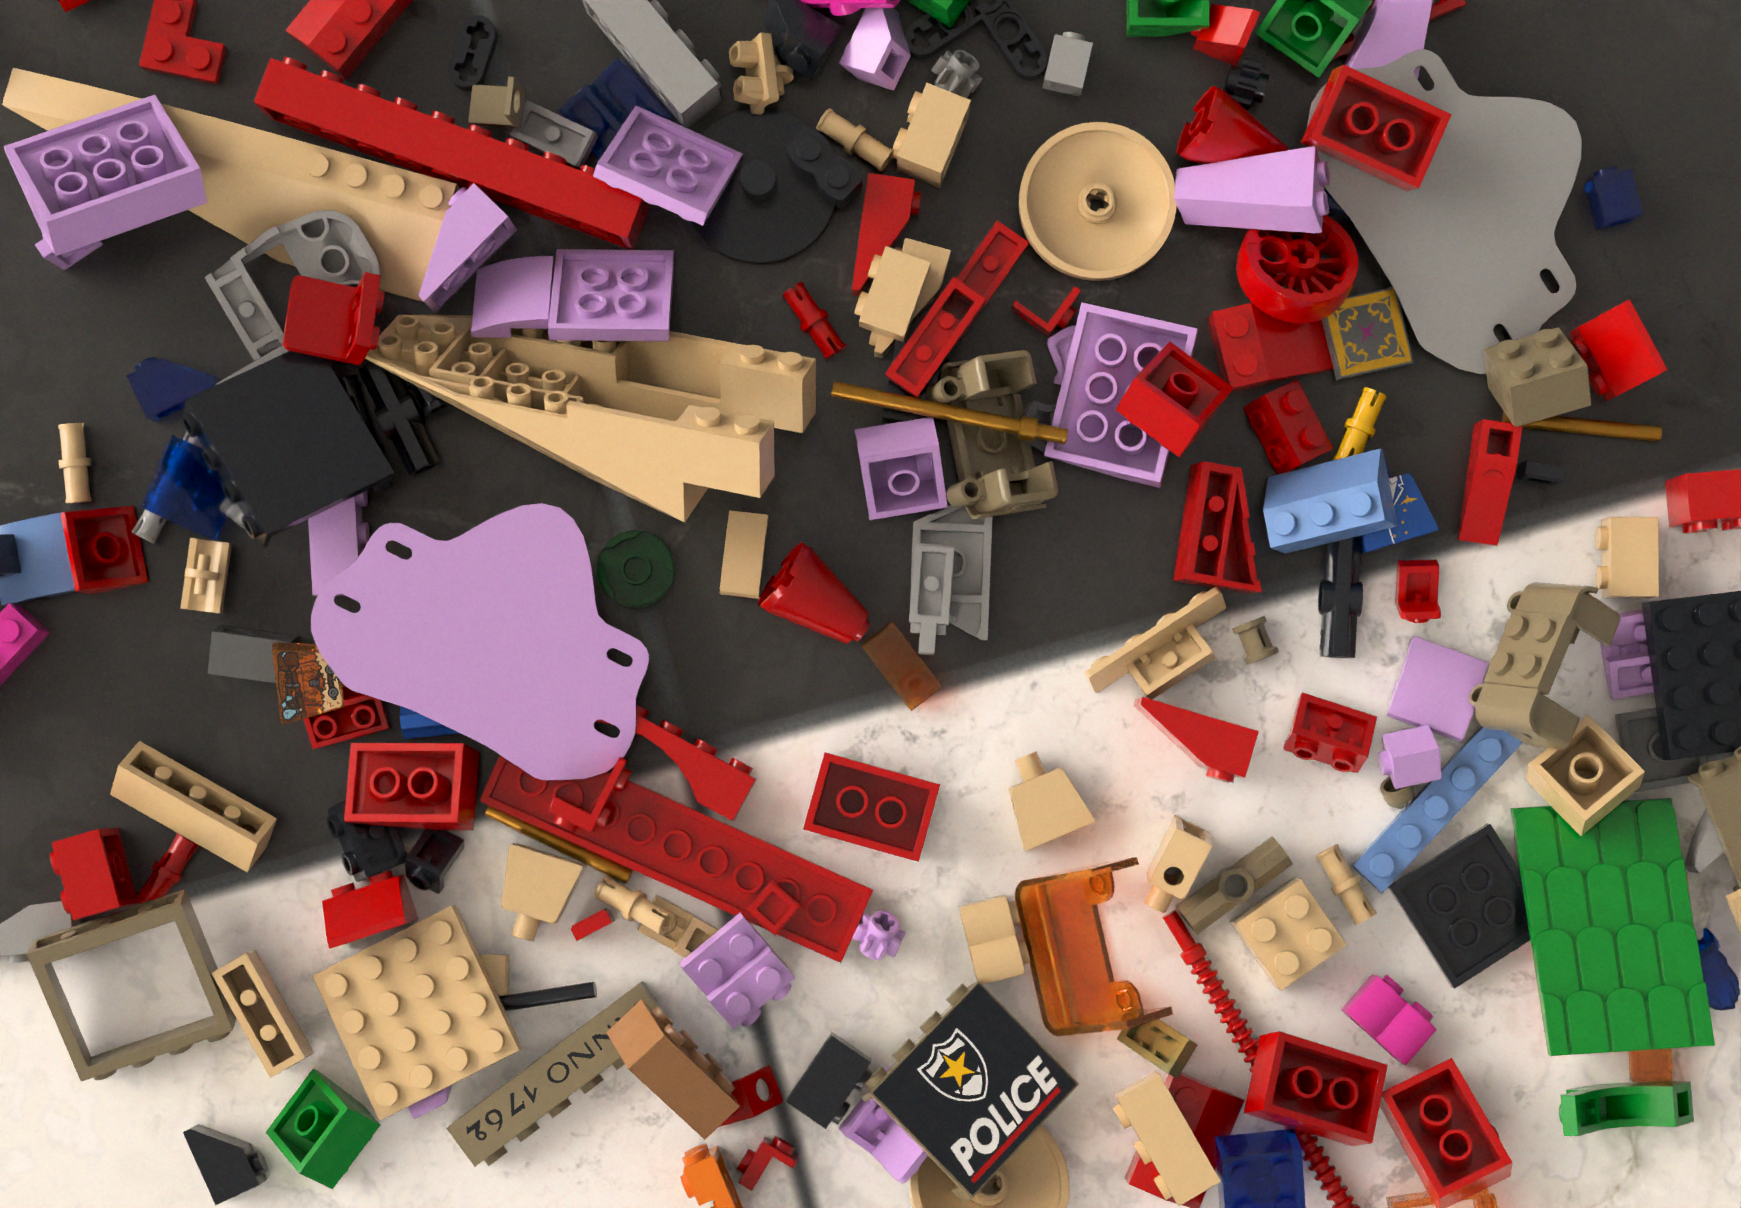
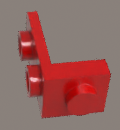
M619 757L592 813L559 796L554 797L548 809V812L556 815L553 822L572 832H575L577 827L589 832H595L597 826L604 828L614 809L613 806L608 804L614 791L622 792L632 771L626 769L629 760Z

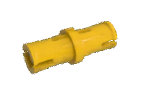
M1368 387L1363 388L1352 418L1346 420L1344 427L1347 430L1333 460L1363 452L1368 438H1373L1376 429L1373 426L1387 398L1385 394L1379 392L1377 395L1375 394L1376 390Z

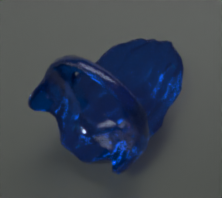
M1704 928L1703 938L1698 940V947L1709 1007L1720 1011L1734 1009L1740 995L1738 977L1728 965L1726 957L1718 950L1720 948L1719 940L1708 928Z

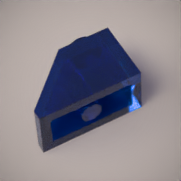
M156 357L139 362L135 365L136 371L126 375L146 418L154 422H158L185 409L187 398L209 389L221 381L210 374L163 358L157 360Z

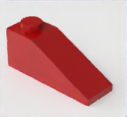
M868 173L852 283L853 296H860L861 292L865 290L872 278L868 277V272L875 254L882 256L885 246L893 249L908 228L911 214H919L921 192L914 191L915 179Z

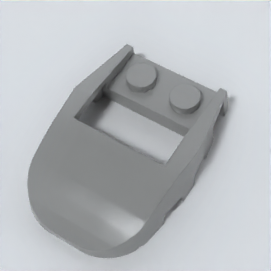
M323 210L303 215L280 226H274L230 257V260L214 273H210L205 277L253 360H257L263 354L282 346L284 331L244 264L282 243L300 275L357 287L365 272L380 275V268L377 257L368 240L351 218L337 211Z

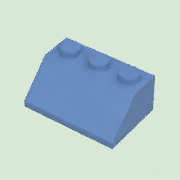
M1381 448L1268 477L1263 512L1270 548L1284 554L1398 526L1384 453Z

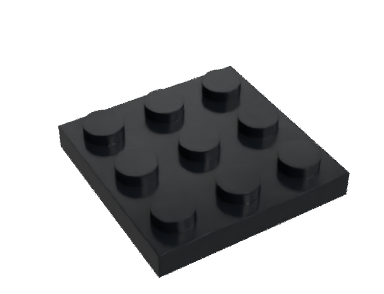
M1487 823L1388 887L1451 988L1455 989L1530 941L1520 870L1491 824Z

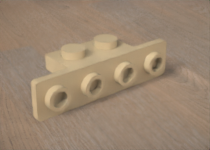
M1218 587L1198 593L1190 600L1188 605L1176 613L1164 615L1157 622L1156 626L1143 634L1132 636L1125 642L1122 648L1110 656H1103L1097 659L1090 669L1085 672L1094 692H1100L1129 673L1144 695L1149 699H1154L1214 660L1213 651L1196 628L1226 609L1223 595Z

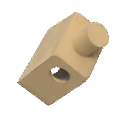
M1037 751L1015 760L1023 782L1010 787L1009 793L1024 851L1033 849L1095 822L1094 817L1062 767L1045 773Z
M1174 815L1147 872V880L1152 887L1144 901L1146 905L1165 913L1174 896L1185 899L1213 846L1209 831ZM1170 867L1180 869L1179 873L1175 875L1166 873V870Z
M511 843L508 849L501 908L518 913L511 935L534 942L541 920L552 924L558 923L585 871L586 864L518 843Z

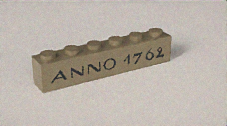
M643 981L446 1128L474 1167L482 1161H485L488 1166L493 1164L508 1152L504 1147L506 1143L514 1137H517L522 1142L540 1128L536 1123L538 1119L546 1113H549L554 1118L572 1104L568 1099L570 1095L578 1089H581L586 1094L604 1079L600 1073L610 1065H613L616 1070L625 1065L606 1032L641 999L652 1010L657 1005L662 1008Z

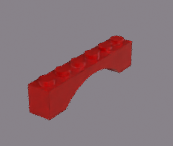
M636 704L635 733L644 736L659 746L679 766L690 783L698 803L734 821L757 780L750 775L753 768L733 757L729 763L715 756L718 749L697 738L695 744L688 742L680 737L684 730L664 719L660 725L646 719L649 711ZM601 719L595 721V723L610 724Z

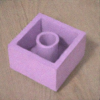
M933 417L855 429L869 520L948 507L939 442Z

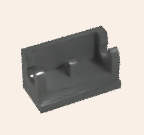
M221 625L213 630L211 634L208 674L278 684V663L275 654L283 645H289L297 650L299 636ZM279 669V684H281V681L283 684V671L281 672Z

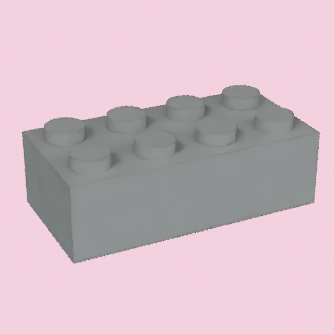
M582 0L587 14L683 127L689 129L722 101L719 88L722 87L718 80L720 78L719 74L706 59L701 62L698 61L697 55L693 51V43L681 29H678L676 32L671 29L672 26L667 20L669 15L657 0H652L651 2L648 0Z

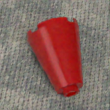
M1211 86L1195 105L1193 111L1197 112L1192 123H1185L1178 140L1176 152L1185 160L1209 164L1287 151L1288 147L1226 91L1216 86Z
M803 542L797 544L780 563L783 567L776 577L771 576L757 604L768 613L842 643L848 644L852 639L858 642L870 626V622L866 620L869 612L810 546Z

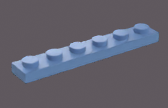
M1481 726L1441 768L1442 779L1428 782L1414 797L1413 801L1397 815L1351 866L1374 888L1383 893L1523 742L1505 731L1486 729Z

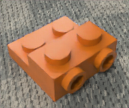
M705 1143L684 1152L685 1156L682 1157L685 1165L684 1175L680 1176L689 1199L695 1197L699 1206L714 1200V1206L711 1208H743L718 1145L708 1149Z

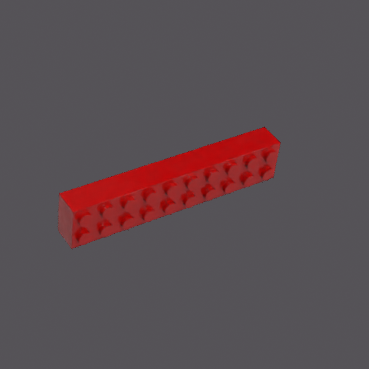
M284 57L283 62L270 58L254 99V103L270 120L413 172L455 183L460 189L462 187L469 189L474 183L493 201L622 248L635 250L650 209L649 204L638 196L622 189L611 187L606 182L593 177L595 168L581 165L580 170L565 165L566 159L554 153L544 151L543 156L528 151L529 146L523 142L512 138H507L505 143L491 138L492 132L470 124L468 129L462 128L454 124V118L444 113L433 111L431 116L417 111L418 106L408 100L396 97L394 102L381 98V92L372 87L358 84L357 89L347 86L343 84L344 79L331 72L321 70L319 76L307 71V65L295 59Z

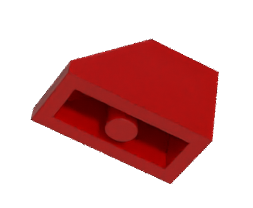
M1211 4L1209 9V28L1191 31L1190 35L1197 37L1193 49L1229 65L1236 66L1247 45L1260 12L1247 8Z

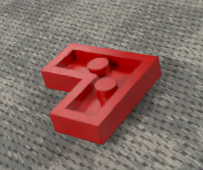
M154 0L139 66L148 71L219 85L227 47L221 43L190 37L198 3L196 0Z

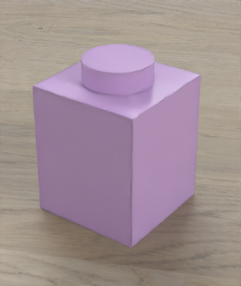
M1429 725L1382 735L1383 751L1378 752V762L1382 774H1389L1395 789L1442 779L1440 749Z

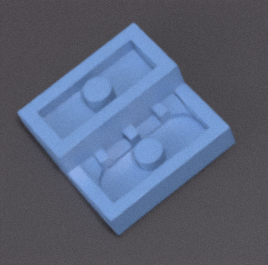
M61 513L0 525V534H14L22 572L0 579L2 606H7L8 603L19 604L42 597H54L75 591Z

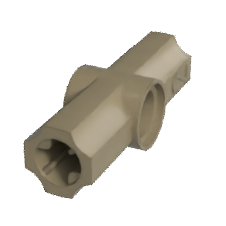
M1271 836L1232 866L1221 870L1213 880L1177 905L1176 908L1198 935L1238 904L1248 901L1253 893L1293 865L1281 845ZM1233 874L1240 875L1244 881V889L1237 896H1229L1225 891V881Z

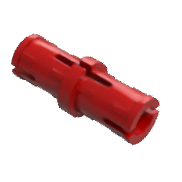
M799 282L794 285L795 289H788L783 293L782 297L801 321L799 327L803 333H809L824 355L825 360H829L834 357L833 354L835 352L838 354L847 346L842 342L827 320L829 315L826 310H820L805 288L804 283Z
M177 833L161 860H156L152 865L153 872L144 887L136 895L135 900L142 904L166 896L173 885L181 881L183 878L182 871L200 845Z

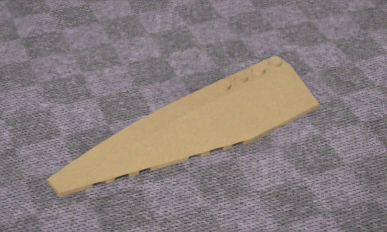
M13 68L2 105L49 131L129 104L141 98ZM161 104L201 169L207 203L188 209L189 211L237 237L246 244H250L261 236L263 232L272 227L288 223L303 215L323 210L340 212L351 218L359 226L372 247L380 268L379 290L424 302L418 295L445 213L451 207L448 203L452 196L460 189L457 184L267 131ZM282 243L265 252L269 257L282 264L296 267Z

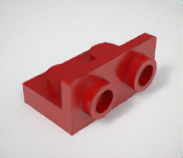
M1302 692L1298 698L1290 733L1284 742L1283 749L1303 760H1316L1329 764L1340 772L1358 773L1368 758L1377 716Z

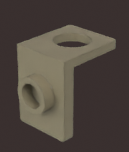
M511 76L508 77L507 87L474 84L472 86L468 122L473 125L522 128L526 89L515 77Z

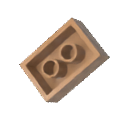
M641 999L606 1033L628 1070L705 1140L740 1107L732 1095L736 1088L722 1073L723 1068L709 1053L703 1055L697 1049L699 1047L698 1044L685 1030L682 1029L678 1032L672 1026L674 1022L662 1008L657 1005L652 1010Z

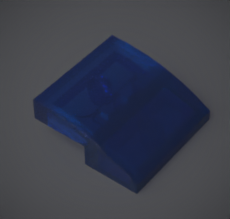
M618 57L591 84H585L558 110L564 118L597 133L599 137L592 150L599 158L602 157L635 106H639L667 120L673 117L623 58Z
M171 435L155 469L157 472L140 507L216 541L232 505L223 492L222 483L224 481L217 470L211 471L203 458L202 448Z

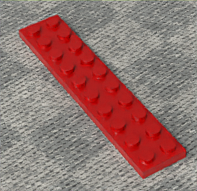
M499 755L480 797V802L736 916L741 912L750 923L766 930L768 929L748 913L746 909L773 879L802 905L777 935L837 962H842L873 889L628 780L622 792L614 791L608 803L614 809L604 828L597 826L595 832H589L577 827L576 831L572 832L553 822L556 815L548 812V809L554 797L559 796L592 813L612 772L607 771L606 773L586 779L541 780L531 776Z

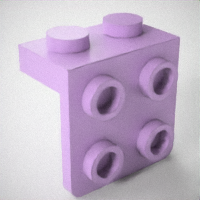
M872 1098L866 1102L861 1099L838 1128L846 1137L871 1153L892 1177L901 1184L906 1183L919 1170L922 1162L928 1156Z

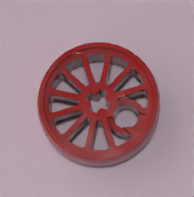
M1323 215L1322 232L1320 233L1249 229L1238 251L1236 271L1243 292L1258 309L1271 317L1285 322L1312 323L1332 315L1345 302L1357 277L1358 254L1351 237L1343 227L1332 218ZM1291 235L1299 236L1301 239L1292 240ZM1308 240L1316 243L1319 246L1316 247L1313 243L1309 242ZM1325 253L1331 257L1329 259H1320ZM1263 256L1273 258V262L1266 260ZM1329 272H1337L1339 276L1331 274Z

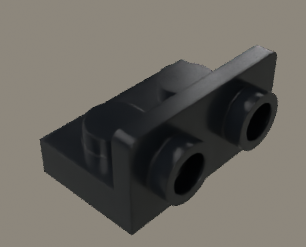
M346 800L328 809V828L335 839L339 838L344 851L342 854L344 868L350 876H354L356 882L405 863L407 853L397 827L344 822Z

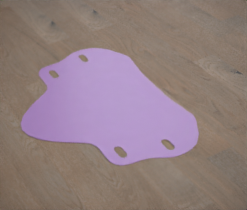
M543 503L522 505L494 516L448 541L435 540L401 523L384 524L374 532L356 561L329 580L316 598L311 614V632L318 651L343 685L352 691L408 708L489 747L535 778L541 780L586 779L606 773L616 765L619 757L625 756L633 741L636 727V697L648 667L649 654L647 648L640 640L606 624L598 615L592 568L584 536L574 519L560 507ZM393 540L412 550L411 558L407 560L388 552L385 547L386 543ZM338 594H343L358 601L361 608L359 612L352 613L337 606L334 602V597ZM615 648L630 655L633 662L630 666L624 667L607 658V651ZM601 719L617 726L620 734L616 738H611L597 731L594 728L595 721Z

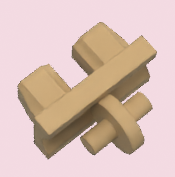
M760 33L752 41H737L728 51L730 64L733 67L746 68V76H740L734 81V100L750 104L751 114L762 115L767 105L777 102L779 96L785 93L784 84L794 79L793 69L790 66L781 65L777 55H774L770 33Z
M190 538L181 609L222 614L232 543Z

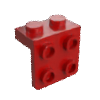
M365 272L357 287L302 275L295 276L291 282L283 336L284 348L289 351L361 366L369 350L376 349L379 340L380 327L374 326L375 314L381 313L384 303L385 292L379 290L381 275Z

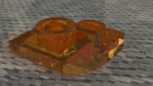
M892 621L861 644V647L910 711L914 710L942 688Z

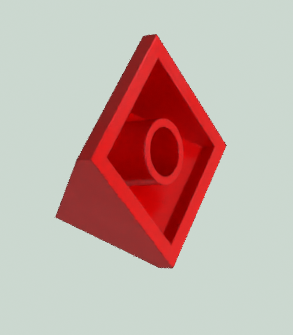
M134 505L61 513L75 592L91 595L148 582L140 536L132 533L137 524Z

